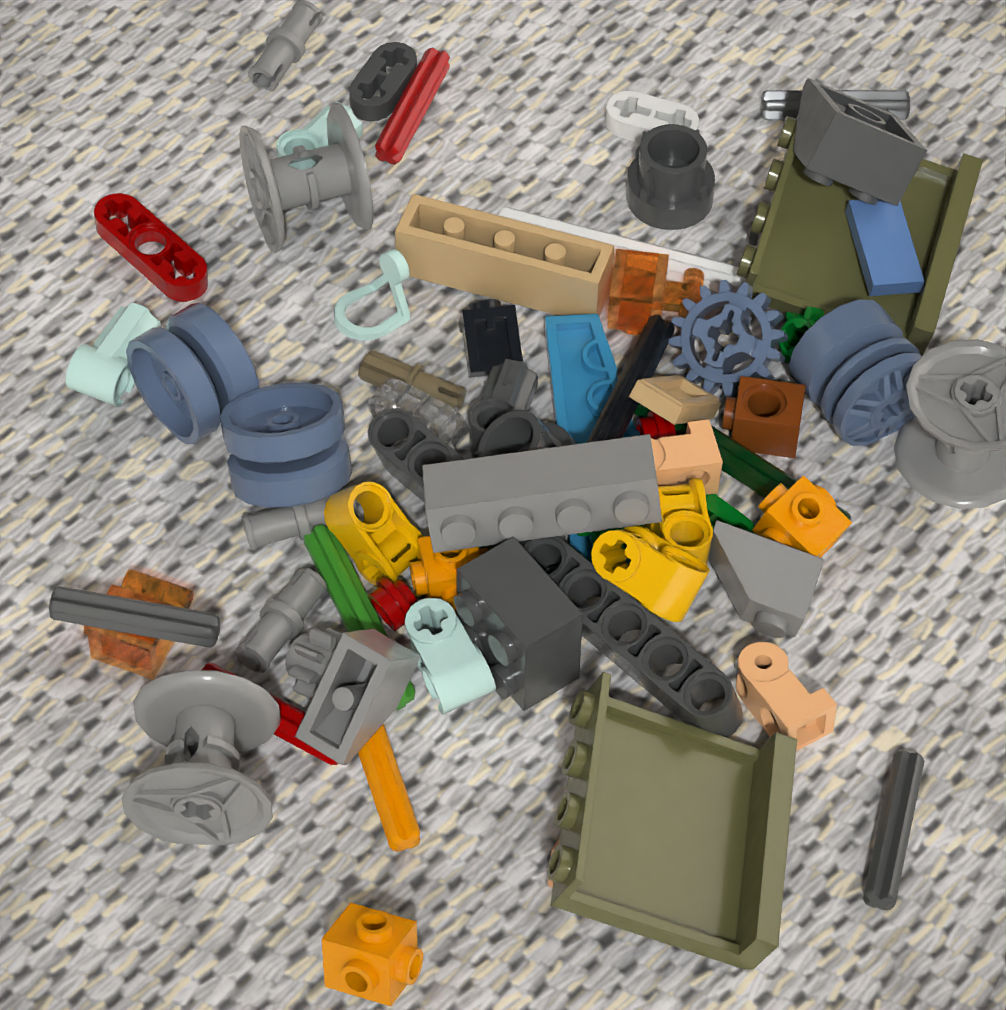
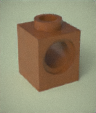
M741 376L737 398L726 397L722 429L733 430L732 439L754 453L796 459L806 385Z

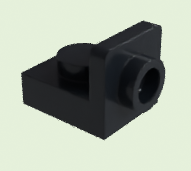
M482 300L470 304V310H462L458 325L459 332L463 333L469 378L489 376L492 367L502 364L505 359L523 362L515 305L501 306V301Z

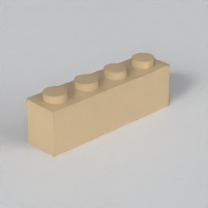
M412 194L395 230V249L404 256L409 267V277L558 316L598 314L600 317L612 288L614 245L416 194Z

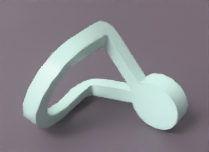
M391 249L380 255L379 263L383 272L380 277L364 287L346 293L338 299L334 307V323L339 331L347 337L360 341L375 340L387 335L410 320V311L401 284L409 278V267L404 256L398 250ZM386 284H390L397 307V312L374 327H360L348 321L345 316L347 307L379 290Z

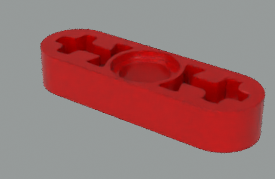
M115 193L107 195L97 202L94 208V217L98 235L168 298L179 302H187L201 297L208 288V273L205 260L139 201L130 195ZM116 216V218L109 220V217ZM126 216L128 219V226L131 229L129 233L127 225L122 220H120ZM147 242H158L165 246L161 252L153 255H146L137 250L142 244ZM174 268L183 276L175 279ZM193 274V278L189 280L186 278L187 276Z

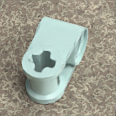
M426 598L419 600L410 607L405 618V627L410 638L409 647L411 651L421 656L417 667L423 676L431 697L439 698L438 709L441 714L444 715L496 690L494 678L483 654L477 645L471 641L454 609L448 602L439 598Z

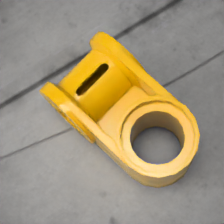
M692 478L686 485L658 486L662 522L644 524V527L673 546L694 555L707 565L713 528L707 511L706 494L702 480L700 478Z
M363 482L338 491L331 495L326 502L324 519L329 531L335 535L354 560L361 575L375 587H377L376 582L382 577H386L392 583L398 581L397 577L409 567L410 562L418 561L417 538L424 536L409 522L391 498L389 492L382 485L375 482ZM354 500L359 502L363 508V523L354 513Z
M640 525L625 527L622 530H610L601 534L594 542L591 551L592 564L596 572L603 579L610 581L636 598L650 612L673 622L683 621L710 572L708 566L700 559L673 546L648 528ZM625 543L627 545L626 549L622 548V544ZM627 558L631 559V562L628 564L625 562Z

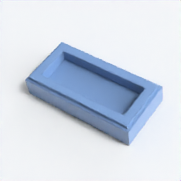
M860 199L849 200L845 213L869 296L920 293L925 281L901 201L898 206H895L881 199L878 200L876 205L866 203Z

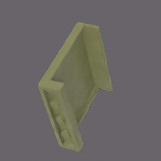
M787 116L777 144L778 147L786 149L783 161L773 159L764 184V189L773 191L769 204L759 202L750 232L759 234L755 247L746 244L736 275L744 277V282L753 287L752 300L764 292L771 299L768 307L784 313L793 312L804 316L807 306L823 309L824 315L843 304L856 300H874L884 308L903 332V338L914 344L919 350L920 355L923 356L935 333L983 159L963 153L956 169L922 159L900 201L925 282L920 293L869 296L845 213L848 201L859 199L848 191L849 186L834 180L832 186H826L804 174L805 166L793 152L798 116L797 119Z
M602 672L587 691L580 690L570 710L569 722L575 725L574 739L566 751L562 764V773L568 776L566 792L562 796L555 814V826L561 828L559 845H557L552 853L547 870V878L554 881L550 906L738 968L755 969L779 946L797 739L775 732L760 749L608 697L611 674Z

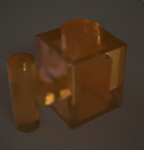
M616 249L609 294L607 329L621 330L630 335H641L649 317L653 315H660L662 317L663 311L678 312V317L686 318L689 311L684 307L682 301L685 298L692 300L696 304L701 301L699 287L704 284V272L697 268H689L684 271L682 283L667 281L669 254Z
M128 569L123 578L122 587L112 584L106 594L189 609L194 591L134 569ZM84 625V634L88 636L92 659L152 680L156 677L175 643L169 640Z

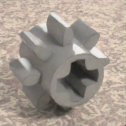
M313 627L310 629L309 635L302 634L293 641L287 652L285 662L288 675L298 679L293 691L313 699L342 633L328 627L324 631Z

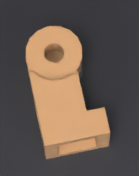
M709 419L688 422L685 435L662 437L657 440L651 438L658 486L686 485L690 479L700 478L706 495L718 493L723 461Z
M769 642L752 643L741 651L738 657L739 672L736 678V691L769 737L778 732L797 739V751L834 731L837 703L824 688L810 694L793 672L788 669V657L785 651Z

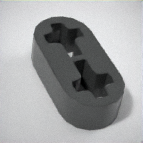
M390 42L379 46L373 52L349 88L350 108L357 118L370 122L380 121L387 118L393 112L417 67V56L412 47L405 43ZM386 66L393 67L389 74L386 73ZM379 89V90H380V97H378V96H374V97H373V95H374V94L376 93V91Z

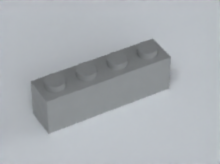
M650 434L422 465L425 511L433 553L501 544L513 536L519 542L662 522Z

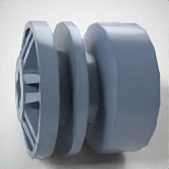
M856 300L840 305L821 317L809 328L794 348L789 363L792 378L797 384L806 385L805 394L812 402L821 407L825 419L834 425L837 434L851 446L871 444L900 430L905 423L915 417L910 411L906 384L912 366L922 356L914 344L903 338V332L884 308L874 300Z

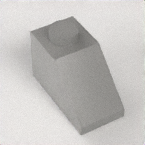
M718 520L713 528L709 560L740 619L752 623L755 630L766 636L782 638L788 635L795 637L805 620L825 559Z
M375 629L343 632L295 737L339 764L347 765L396 710L421 656Z

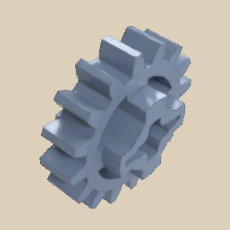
M721 280L719 293L714 294L708 287L703 285L699 287L702 298L700 302L696 304L687 298L682 301L689 313L686 318H672L671 322L681 329V336L669 338L668 344L673 348L682 350V354L673 360L674 366L678 369L691 367L686 375V379L696 385L705 379L703 384L704 390L714 395L719 387L722 386L726 397L736 398L737 386H739L741 376L757 378L760 375L766 380H773L775 378L767 367L771 361L784 362L785 357L775 349V345L787 341L788 334L774 329V326L784 317L779 310L765 312L771 299L764 292L752 300L753 287L748 283L743 282L738 288L737 293H734L731 283L727 280ZM724 306L722 313L708 320L703 319L711 311ZM751 311L755 314L761 325L762 340L753 336L749 328L752 320L750 317ZM733 332L739 337L736 346L727 344L724 348L718 343V338L721 334L730 335ZM695 339L702 342L707 351L704 360L707 363L705 367L697 357L694 344ZM748 359L754 360L745 369L732 373L734 366Z

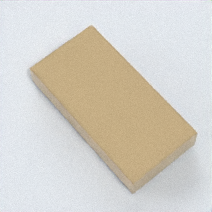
M681 375L637 380L629 396L674 425L713 419L722 403L718 397Z

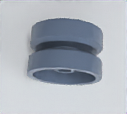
M202 303L190 304L169 317L166 330L162 327L151 328L129 341L126 349L128 367L146 405L154 416L178 440L185 444H196L215 432L221 423L220 415L227 404L240 395L260 388L253 363L239 338L213 309Z
M281 383L257 388L240 395L224 407L220 415L224 444L227 451L231 453L227 464L231 487L235 497L247 504L267 508L293 507L316 502L335 494L349 482L352 474L349 446L342 436L346 425L343 404L337 392L326 386L311 383Z

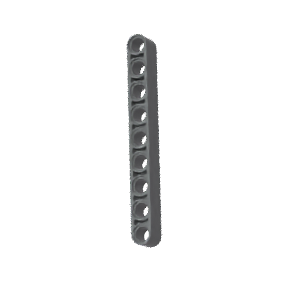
M391 408L383 410L373 418L369 425V441L386 470L424 503L422 465L465 459L412 414L403 409ZM406 438L399 446L392 447L397 441ZM559 536L519 541L542 569L549 565L560 564L557 570L547 575L583 614L582 636L684 723L727 738L737 731L742 723V707L731 681L721 670L628 593L610 581L603 579L596 572L593 564ZM499 544L489 545V546H482V547H478V548H479V549H482V548H487V547H488V549L491 550V549H493L494 547L498 546ZM600 597L593 606L579 608L581 603L587 598ZM641 630L639 635L633 640L618 642L627 631ZM674 663L682 664L679 671L667 677L659 676L662 669ZM709 699H724L721 706L709 712L700 711L702 705Z

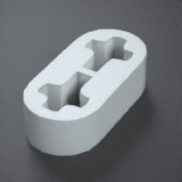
M635 91L618 92L607 101L605 117L607 129L620 138L640 143L643 131L648 132L655 127L666 124H678L693 130H699V117L692 108L680 103ZM628 111L634 112L629 116V118L622 117L625 116Z

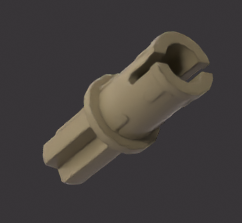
M370 351L365 355L358 372L361 380L400 396L402 404L409 405L410 402H414L442 414L450 420H454L458 411L455 408L462 407L467 392L465 387H459L424 372L425 367L421 364H416L415 367H412L376 351Z

